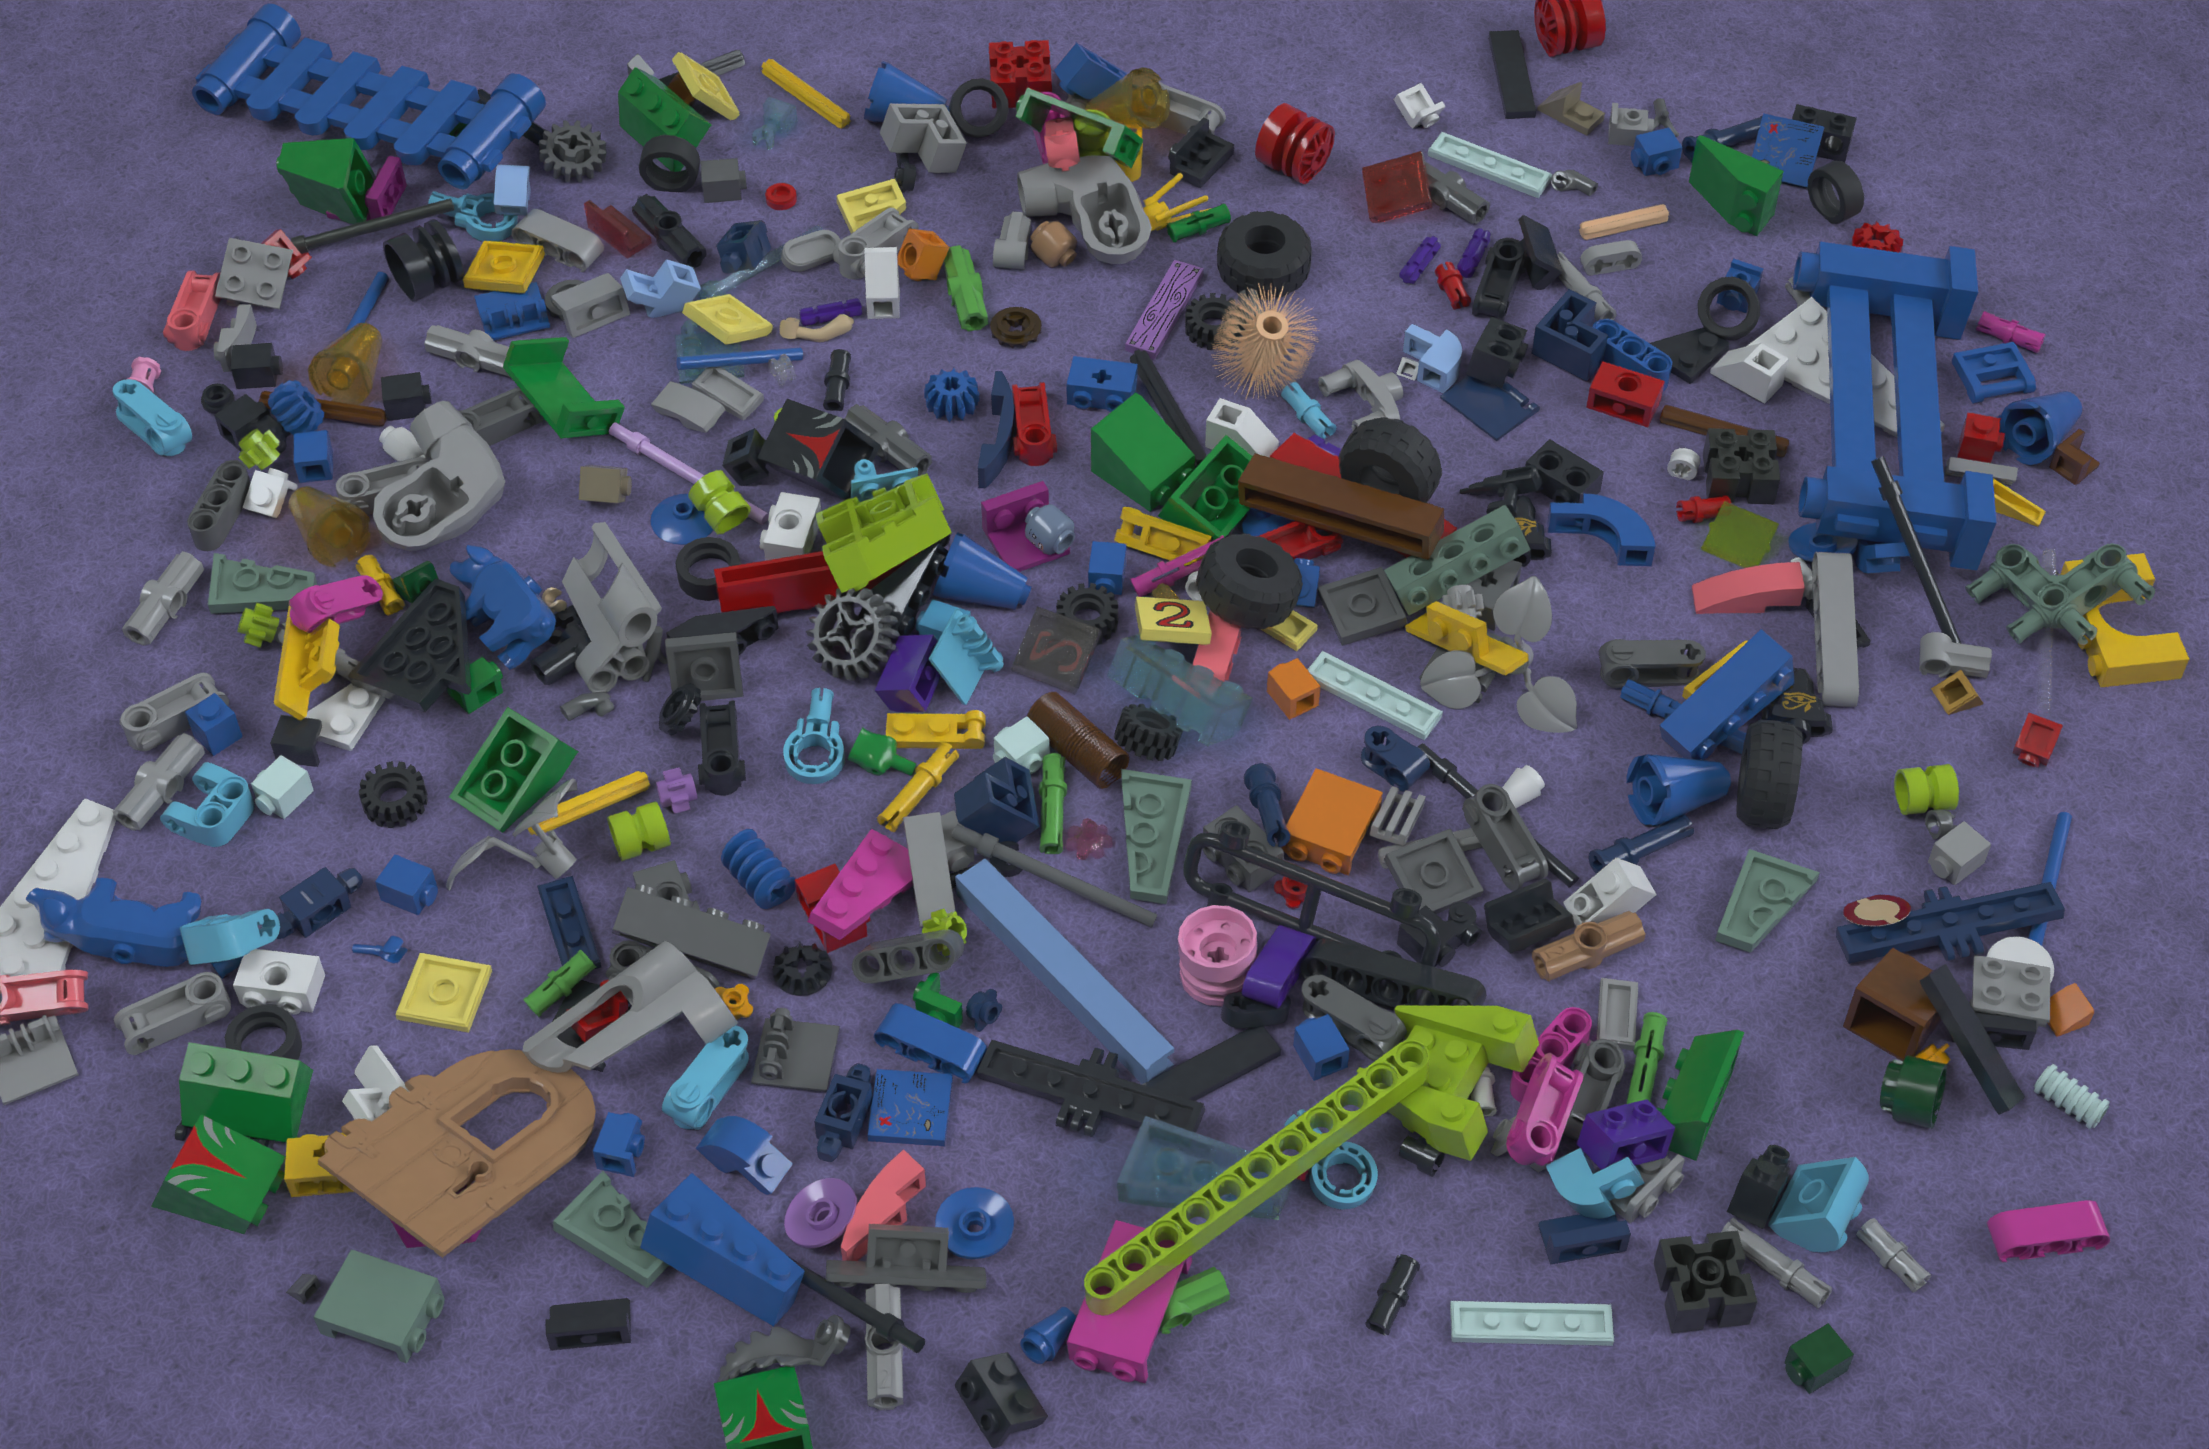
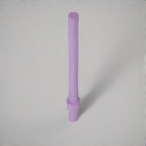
M618 423L611 425L609 434L627 444V448L637 455L641 453L692 484H695L705 476L651 444L649 438L641 433H633ZM745 500L751 507L748 517L763 525L769 519V514Z

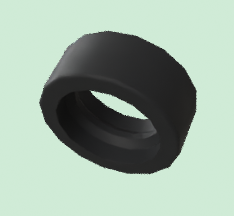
M984 78L971 79L960 85L953 93L949 105L950 115L958 129L964 135L974 138L987 137L998 131L1006 122L1009 111L1008 99L1003 89L995 82ZM973 90L988 92L996 102L997 112L995 118L985 126L977 127L971 125L962 115L961 104L963 98Z
M673 135L653 137L645 143L642 150L639 173L644 182L654 190L686 192L694 186L697 179L700 156L696 148L685 139ZM660 157L672 158L682 163L686 170L679 172L667 171L657 166L653 159Z
M1832 161L1810 173L1808 178L1810 201L1813 207L1831 224H1839L1861 212L1864 205L1862 184L1857 174L1849 165L1842 161ZM1832 185L1835 187V189H1836V191H1837V193H1838L1839 200L1837 199V197H1836V195H1835V193H1834V191H1833Z
M1721 277L1710 282L1701 292L1697 303L1698 316L1703 327L1724 340H1738L1748 335L1755 328L1760 317V302L1754 288L1745 280L1736 277ZM1726 290L1740 292L1748 303L1746 318L1734 327L1720 326L1713 321L1710 315V305L1713 298Z
M704 537L693 540L680 550L675 565L679 586L686 595L704 601L718 599L715 578H697L689 573V568L694 563L708 558L720 559L727 562L728 566L741 565L738 550L730 542L721 538Z
M266 1004L249 1007L236 1015L228 1025L224 1037L226 1048L242 1051L241 1044L248 1034L263 1027H278L285 1032L286 1039L279 1049L268 1055L295 1060L299 1059L302 1040L296 1021L291 1014L277 1005Z

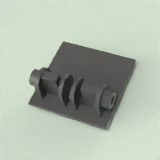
M777 1008L770 1015V1018H765L751 1084L827 1092L840 1026L793 1021L788 1009Z

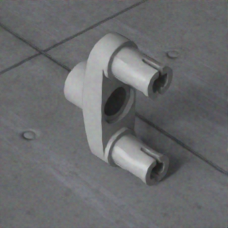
M1354 360L1342 365L1341 369L1319 377L1318 386L1325 397L1340 390L1351 388L1355 389L1364 401L1367 400L1373 407L1371 408L1373 413L1352 421V431L1362 422L1374 418L1388 417V419L1400 420L1395 401L1403 398V388L1399 378L1393 372L1379 377L1363 362Z

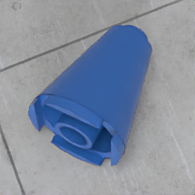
M882 61L869 93L868 99L872 103L870 108H865L864 119L883 123L890 103L944 104L949 113L950 109L947 106L948 99L892 64Z
M2062 391L2010 403L2004 408L2002 414L1998 416V418H2001L1999 432L2005 433L2003 450L2007 451L2009 448L2021 456L2016 458V460L2023 464L2033 465L2048 459L2081 417L2082 404L2073 393Z
M957 532L943 564L946 567L938 577L933 595L943 599L1016 610L1018 603L1025 606L1032 586L1026 584L1028 577L965 534Z
M1652 754L1637 756L1630 763L1626 777V783H1632L1633 794L1628 795L1629 804L1642 824L1658 826L1724 797L1731 786V776L1729 771L1720 762Z

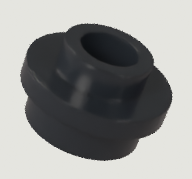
M221 383L207 386L203 390L201 397L203 409L212 414L218 413L235 401L233 392Z

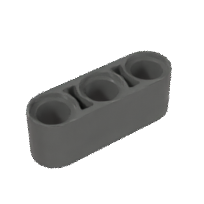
M229 460L222 463L215 471L190 513L187 523L197 549L212 551L219 548L243 510L251 484L246 465L243 462Z
M939 930L873 942L854 957L852 971L859 981L871 984L942 972L949 969L963 955L964 941L953 930ZM937 943H942L949 948L950 957H944L938 952ZM902 950L910 951L914 955L915 963L907 962L902 956ZM867 956L875 957L880 964V969L872 968L867 962Z

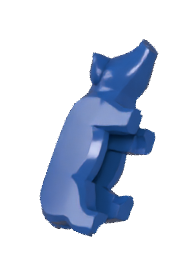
M467 545L466 551L469 558L463 562L454 561L450 564V573L461 584L471 590L469 598L465 601L466 620H469L475 627L490 619L494 620L491 628L479 638L492 652L507 645V649L497 657L511 670L525 661L533 649L539 647L551 637L555 629V616L539 596L543 589L530 575L524 578L511 564L493 555L486 548Z
M96 878L95 887L88 895L79 900L62 891L41 888L33 889L26 897V901L33 904L38 910L40 923L44 929L45 941H67L84 952L111 958L121 964L135 962L160 967L178 966L188 960L180 927L194 922L199 917L202 903L199 894L188 891L183 892L180 902L166 904L157 908L142 901L123 900L115 895L117 882L109 878Z

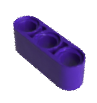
M1279 925L1250 967L1243 984L1242 996L1278 1009L1301 976V963L1316 943V937Z

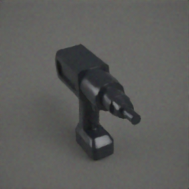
M1529 465L1503 470L1500 475L1484 478L1481 482L1469 485V488L1460 489V494L1470 493V495L1475 496L1486 494L1487 496L1498 495L1503 497V500L1488 504L1487 514L1506 505L1515 518L1518 512L1516 505L1517 495L1538 491L1542 485V480L1536 466Z

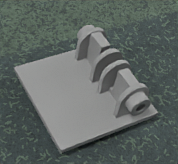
M229 238L215 297L227 299L226 304L229 306L238 307L240 302L280 310L293 250Z
M1974 955L1972 1000H1970L1969 1004L1975 1013L1998 1014L2000 1016L2006 1015L2036 1020V1030L2038 1026L2046 1027V1023L2050 1021V967Z
M45 1014L41 1019L29 1023L27 1028L23 1023L20 1024L21 1030L14 1032L13 1028H10L9 1035H6V1033L0 1035V1097L4 1105L78 1076L77 1069L55 1015L47 1018Z

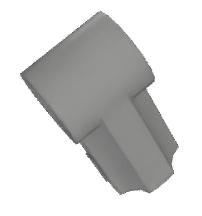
M1012 211L1009 216L1004 217L1000 239H996L994 244V267L1025 270L1024 260L1028 259L1031 219L1027 218L1023 212Z
M1940 632L1927 633L1920 639L1919 671L1922 675L1927 676V673L1938 674L1940 678L1949 675V673H1956L1962 670L1965 675L1987 678L1990 670L1992 649L1953 643L1948 635Z

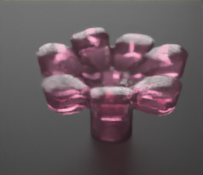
M1086 818L1083 819L1081 827L1073 825L1069 828L1067 835L1070 838L1067 839L1065 847L1068 851L1077 850L1076 857L1080 860H1086L1089 853L1095 859H1100L1104 856L1103 848H1111L1113 841L1111 836L1106 835L1108 829L1105 825H1097L1092 819Z

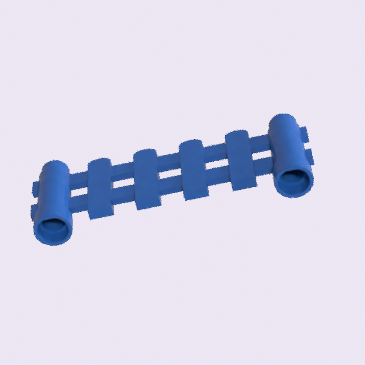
M269 3L263 5L248 20L247 27L225 46V50L212 64H208L195 78L197 84L192 89V95L198 105L214 115H220L228 106H233L240 98L247 99V106L255 119L270 121L275 119L282 111H287L295 114L300 131L307 135H321L333 125L343 128L346 138H354L360 150H370L380 140L393 143L397 156L406 165H420L430 155L440 157L442 159L438 163L439 173L450 185L462 190L467 189L474 181L479 180L486 171L491 173L503 159L502 153L514 139L522 137L546 106L545 97L539 87L529 78L520 74L511 73L506 75L493 90L491 99L484 105L477 103L480 99L477 88L462 82L450 80L441 92L427 88L430 85V81L426 72L402 65L392 77L378 74L381 71V67L377 58L354 51L343 63L330 60L333 54L329 44L306 37L294 49H291L301 37L300 27L290 13L280 6ZM269 67L276 68L265 80L259 79ZM311 79L324 82L313 95L301 91ZM360 93L373 97L363 109L349 106ZM409 108L423 111L412 124L399 120ZM459 122L468 124L457 137L448 135Z

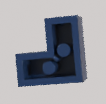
M1568 289L1535 326L1531 354L1588 381L1601 366L1602 362H1604L1608 339L1607 334L1593 328L1597 302Z
M1007 757L1000 759L974 777L973 781L954 793L958 823L983 836L985 833L999 838V843L1003 841L1017 843L1039 828L1030 770Z

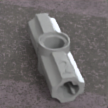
M432 325L427 331L424 343L427 352L453 359L461 368L466 366L475 369L473 372H478L480 368L509 376L503 369L509 347L495 343L485 332L475 329L471 330L469 334H465L439 325Z
M182 551L180 554H176L157 581L151 579L144 585L140 594V605L122 628L124 636L132 642L144 646L151 644L170 617L177 618V615H175L181 606H186L187 593L204 571L202 562L187 552Z
M183 733L172 741L155 762H145L137 771L134 781L135 786L113 810L115 819L124 827L133 831L141 830L164 802L172 803L170 799L177 791H182L184 778L205 754L203 746L194 737Z
M875 1284L874 1287L866 1289V1304L883 1314L891 1313L901 1319L900 1288L893 1287L890 1284ZM866 1323L868 1406L879 1410H893L895 1407L903 1405V1345L897 1341H887L876 1333V1328ZM882 1343H890L893 1345L891 1348L886 1350H879L876 1348V1346Z

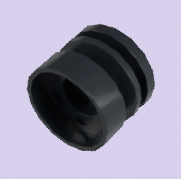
M435 219L424 223V228L420 225L413 228V240L408 234L402 233L383 242V251L388 267L398 286L412 302L434 293V281L441 288H445L450 285V280L455 283L464 278L463 264L457 248L445 228Z

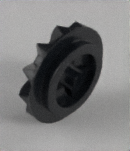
M688 683L673 691L661 708L659 729L671 736L678 731L684 730L685 725L691 722L693 715L698 712L697 706L701 703L702 699L700 697L701 690L694 684Z
M799 941L797 946L792 948L785 946L783 953L775 956L772 969L773 978L778 987L786 993L797 996L810 995L821 990L829 982L832 975V962L829 959L827 950H820L815 943L808 946L803 945ZM800 958H803L807 966L806 972H804L805 977L802 978L797 968Z

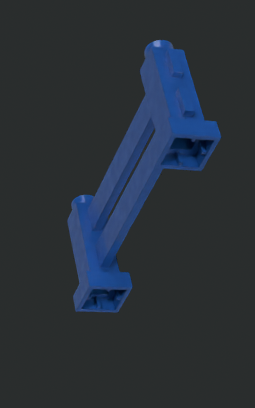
M1819 242L1816 253L1800 251L1794 268L1793 289L1809 292L1810 298L1812 297L1822 307H1827L1832 466L1826 467L1823 479L1808 476L1804 478L1798 502L1799 517L1816 519V533L1884 543L1904 542L1887 500L1883 501L1878 490L1881 485L1871 463L1872 460L1876 459L1869 313L1891 316L1899 476L1892 475L1894 481L1898 480L1903 491L1900 496L1921 547L1949 552L1950 567L1978 570L1997 523L1993 474L1965 471L1960 485L1944 482L1935 336L1961 340L1978 294L1975 249L1949 246L1945 259L1828 242Z

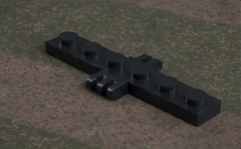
M991 1039L977 1071L979 1079L1061 1103L1062 1106L1056 1119V1126L1065 1128L1070 1116H1073L1070 1131L1079 1133L1084 1120H1087L1084 1135L1090 1137L1095 1135L1103 1116L1192 1144L1205 1113L1204 1103L1119 1078L1120 1070L1115 1068L1118 1054L1109 1052L1104 1064H1101L1104 1050L1100 1048H1095L1090 1060L1083 1058L1078 1066Z

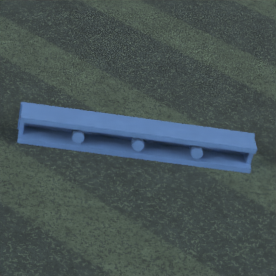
M986 858L963 874L955 876L956 895L1110 1052L1118 1054V1060L1141 1084L1148 1082L1174 1066L1167 1058L1174 1053V1047Z

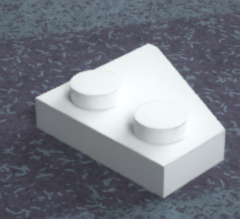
M351 683L309 710L305 718L321 720L322 729L317 741L352 751L385 701V697L353 686Z

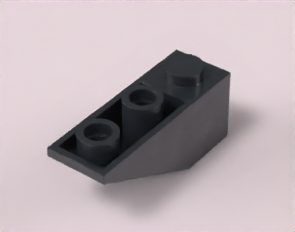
M934 543L919 552L871 589L873 595L879 594L884 598L883 604L887 603L893 608L889 616L896 617L899 622L892 626L891 629L898 631L900 636H909L916 623L915 617L920 607L925 605L930 598L931 586L936 576L940 575L946 567L943 564L948 550L938 543ZM862 607L858 614L860 620L871 621L870 613L866 608Z
M774 606L699 615L666 632L667 639L736 632L740 655L745 651L746 647L758 640H767L779 629L777 610Z

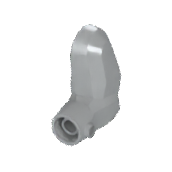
M1080 157V162L1069 167V171H1062V168L1049 167V164L1046 163L1017 172L1018 193L1024 215L1026 217L1054 216L1057 213H1064L1072 216L1073 224L1083 235L1088 251L1097 260L1110 264H1124L1136 259L1145 249L1152 229L1150 220L1143 210L1139 195L1132 182L1112 157Z
M449 401L436 402L424 409L415 417L410 425L414 438L426 459L430 461L421 465L412 474L383 487L374 499L373 518L381 538L391 547L411 552L427 549L453 539L472 528L502 497L505 479L500 463L488 443Z

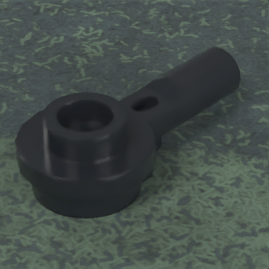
M896 153L898 167L895 169L894 179L902 193L913 191L916 180V167L909 164L908 153Z

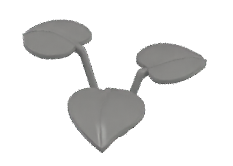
M1531 576L1500 595L1494 605V620L1503 633L1515 634V643L1510 646L1528 653L1529 661L1510 673L1514 675L1522 673L1525 686L1529 690L1517 700V710L1520 718L1527 726L1536 730L1553 733L1570 732L1577 728V702L1571 686L1565 680L1555 676L1542 677L1534 686L1531 683L1530 675L1532 672L1528 667L1533 661L1534 654L1532 648L1524 640H1521V637L1530 642L1540 641L1546 636L1552 624V609L1548 594L1540 580L1536 576ZM1453 650L1440 655L1426 668L1420 685L1424 692L1440 704L1453 709H1462L1473 704L1481 693V683L1477 677L1493 670L1487 667L1476 670V662L1473 655L1462 650Z
M572 778L563 783L556 791L548 795L513 832L512 835L516 837L525 829L532 827L542 840L533 849L537 854L536 857L488 835L465 851L457 860L448 877L446 888L450 891L455 876L473 862L483 851L494 846L500 847L530 862L536 869L542 865L555 879L564 874L577 859L563 845V842L557 837L554 830L548 831L547 836L537 823L558 817V802L567 792L577 790V781Z

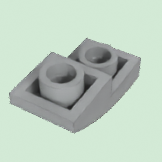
M251 304L238 305L236 318L231 319V328H221L219 342L214 343V358L216 361H220L223 372L231 371L232 346L251 344L257 324Z
M671 381L651 403L657 413L678 418L684 427L707 433L716 424L718 418L726 410L722 404L705 394Z

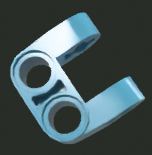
M205 762L192 777L196 787L203 793L208 794L197 810L174 801L160 816V820L173 833L207 846L219 847L227 844L252 814L255 803L248 783L244 778L215 764Z
M264 909L249 911L242 915L230 916L224 914L208 916L199 921L181 926L180 932L188 962L192 965L226 961L247 955L252 950L273 942L279 934L280 923L274 911Z

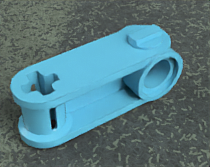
M127 379L119 381L113 386V396L118 400V407L116 409L118 420L146 442L158 455H177L185 449V444L191 442L192 432L186 419L180 413L175 412L143 384L136 380Z
M735 1025L712 1043H707L683 1075L668 1090L662 1104V1111L664 1114L672 1117L675 1124L680 1128L701 1129L710 1118L713 1110L747 1066L749 1061V1054L746 1050L748 1035L743 1028Z

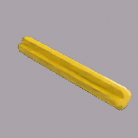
M768 59L766 62H763L761 66L763 68L762 74L836 127L842 129L850 124V114L775 60Z
M637 771L557 805L558 817H553L537 824L546 833L644 792L650 787L648 775L645 772ZM532 827L528 828V832L531 835H537Z

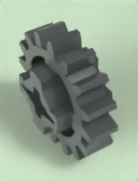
M563 120V127L561 128L553 124L552 133L544 131L543 140L539 141V160L544 162V170L546 172L554 170L553 178L557 179L563 175L565 176V182L568 183L571 177H576L579 183L582 182V176L584 175L590 179L594 178V170L601 172L602 163L606 162V142L601 140L600 131L591 133L592 125L588 124L584 128L580 127L579 120H576L574 126H570L567 120Z

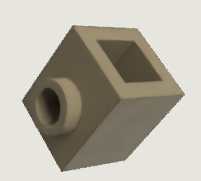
M600 465L580 466L579 500L609 503L624 502L626 496H630L632 489V478L627 476L628 468Z

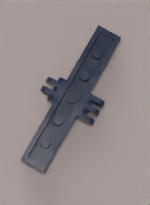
M2051 882L1961 900L1959 895L1952 897L1948 887L1944 886L1938 888L1939 899H1937L1933 889L1925 890V902L1922 903V909L1910 911L1909 915L1899 922L1884 926H1863L1855 923L1838 926L1836 938L1848 964L1883 957L1892 948L1902 953L1935 945L1939 946L1945 960L1950 961L1955 960L1954 947L1960 958L1969 957L1968 944H1970L1975 955L1983 954L1984 946L1979 936L2063 919L2065 908Z

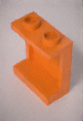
M1315 768L1286 825L1290 832V840L1281 849L1293 860H1307L1320 865L1326 872L1332 874L1340 872L1349 876L1353 857L1371 821L1375 820L1381 808L1383 792Z

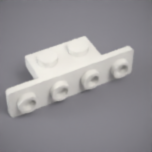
M375 1045L368 1047L355 1069V1075L364 1088L348 1090L342 1102L350 1111L354 1120L367 1119L372 1122L390 1109L389 1096L393 1090L401 1086L408 1092L410 1091L405 1087V1083L379 1047Z

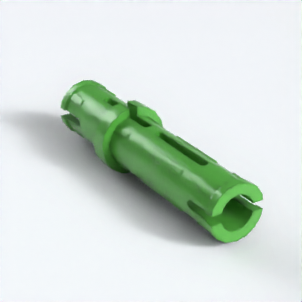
M1051 753L1043 757V778L1039 784V795L1042 797L1039 849L1041 853L1045 851V854H1060L1063 851V800L1067 795V784L1064 782L1065 757H1061L1060 754Z
M1648 1012L1644 1014L1640 1040L1636 1041L1633 1050L1636 1059L1630 1081L1627 1104L1646 1099L1651 1102L1658 1062L1663 1059L1665 1052L1662 1043L1668 1020L1660 1013ZM1652 1041L1649 1058H1646L1649 1042ZM1645 1074L1643 1090L1639 1092L1642 1075Z

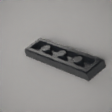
M1519 30L1489 31L1488 39L1505 119L1535 118L1536 107Z
M1944 964L1919 980L1922 988L1995 1111L1999 1115L2009 1111L2025 1098L2024 1094L1948 966Z
M1264 1026L1251 1027L1141 1085L1196 1101L1281 1056V1049Z

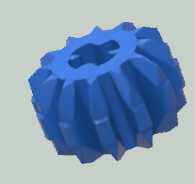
M955 367L951 372L941 369L939 375H930V380L925 384L924 398L926 399L928 412H934L936 419L946 415L949 423L953 416L957 415L963 421L965 413L973 415L975 406H978L980 401L976 378L970 377L967 370L958 373Z
M288 380L284 384L281 383L269 395L268 405L271 408V414L277 418V423H280L285 431H290L293 436L294 433L315 431L323 423L324 412L321 410V404L315 399V395L311 394L308 388L302 386L299 381Z

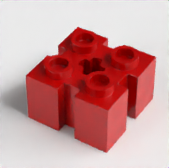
M1049 40L1025 41V46L1013 47V42L989 43L990 81L995 82L1003 89L1008 99V108H1016V103L1025 94L1027 88L1040 93H1052ZM991 95L992 109H997L996 102Z

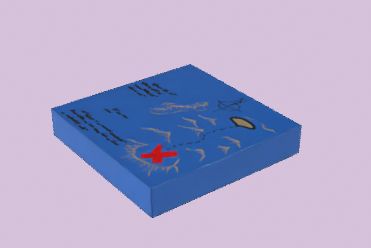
M1763 113L1752 157L1783 170L1782 183L1808 188V178L1810 173L1813 172L1824 127Z
M877 1069L867 1135L868 1141L945 1147L953 1074Z

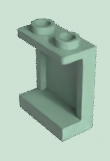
M351 1249L316 1311L314 1320L322 1335L335 1339L338 1332L395 1351L399 1361L407 1363L413 1352L418 1353L422 1349L426 1339L425 1328L431 1318L436 1319L440 1315L445 1298L438 1278Z

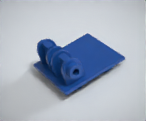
M537 282L530 283L525 294L493 291L474 296L484 331L493 340L551 327L546 313L545 301L541 297Z

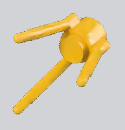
M1181 173L1177 174L1153 196L1143 200L1145 204L1143 210L1150 220L1151 232L1165 228L1167 223L1191 216V213L1172 218V216L1208 201V196L1204 195L1170 210L1164 201L1158 203L1157 201L1183 178Z

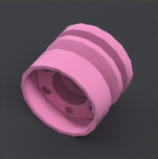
M1212 905L1200 908L1186 917L1179 928L1178 936L1180 979L1184 990L1194 1000L1212 1006H1222L1225 996L1242 992L1246 975L1258 957L1256 929L1252 920L1242 911L1230 906Z

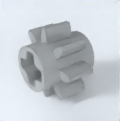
M1456 585L1447 590V595L1442 596L1443 601L1440 603L1474 618L1482 616L1481 611L1484 610L1482 594L1474 595L1472 586Z

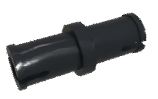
M836 349L831 352L829 372L826 373L824 378L826 393L823 407L825 410L830 411L843 410L845 392L850 386L848 372L851 354L846 350Z
M1403 1254L1397 1255L1386 1282L1381 1283L1377 1290L1379 1297L1369 1318L1365 1322L1368 1329L1384 1336L1389 1335L1400 1307H1405L1409 1300L1407 1292L1416 1273L1420 1269L1419 1262L1412 1257Z

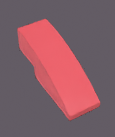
M1800 562L1748 567L1714 576L1692 585L1696 614L1764 613L1766 606H1800L1805 590Z
M904 1149L882 1169L856 1205L855 1213L847 1225L842 1240V1260L858 1261L867 1254L869 1224L902 1225L907 1221L906 1202L926 1187L925 1169Z

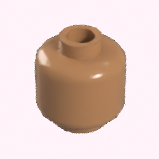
M1045 221L1031 235L1032 252L1048 267L1053 268L1059 264L1066 267L1077 255L1075 252L1077 238L1059 221L1051 223Z

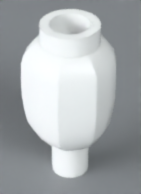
M388 426L381 433L379 440L383 443L384 451L397 462L415 457L426 458L413 434L407 429Z

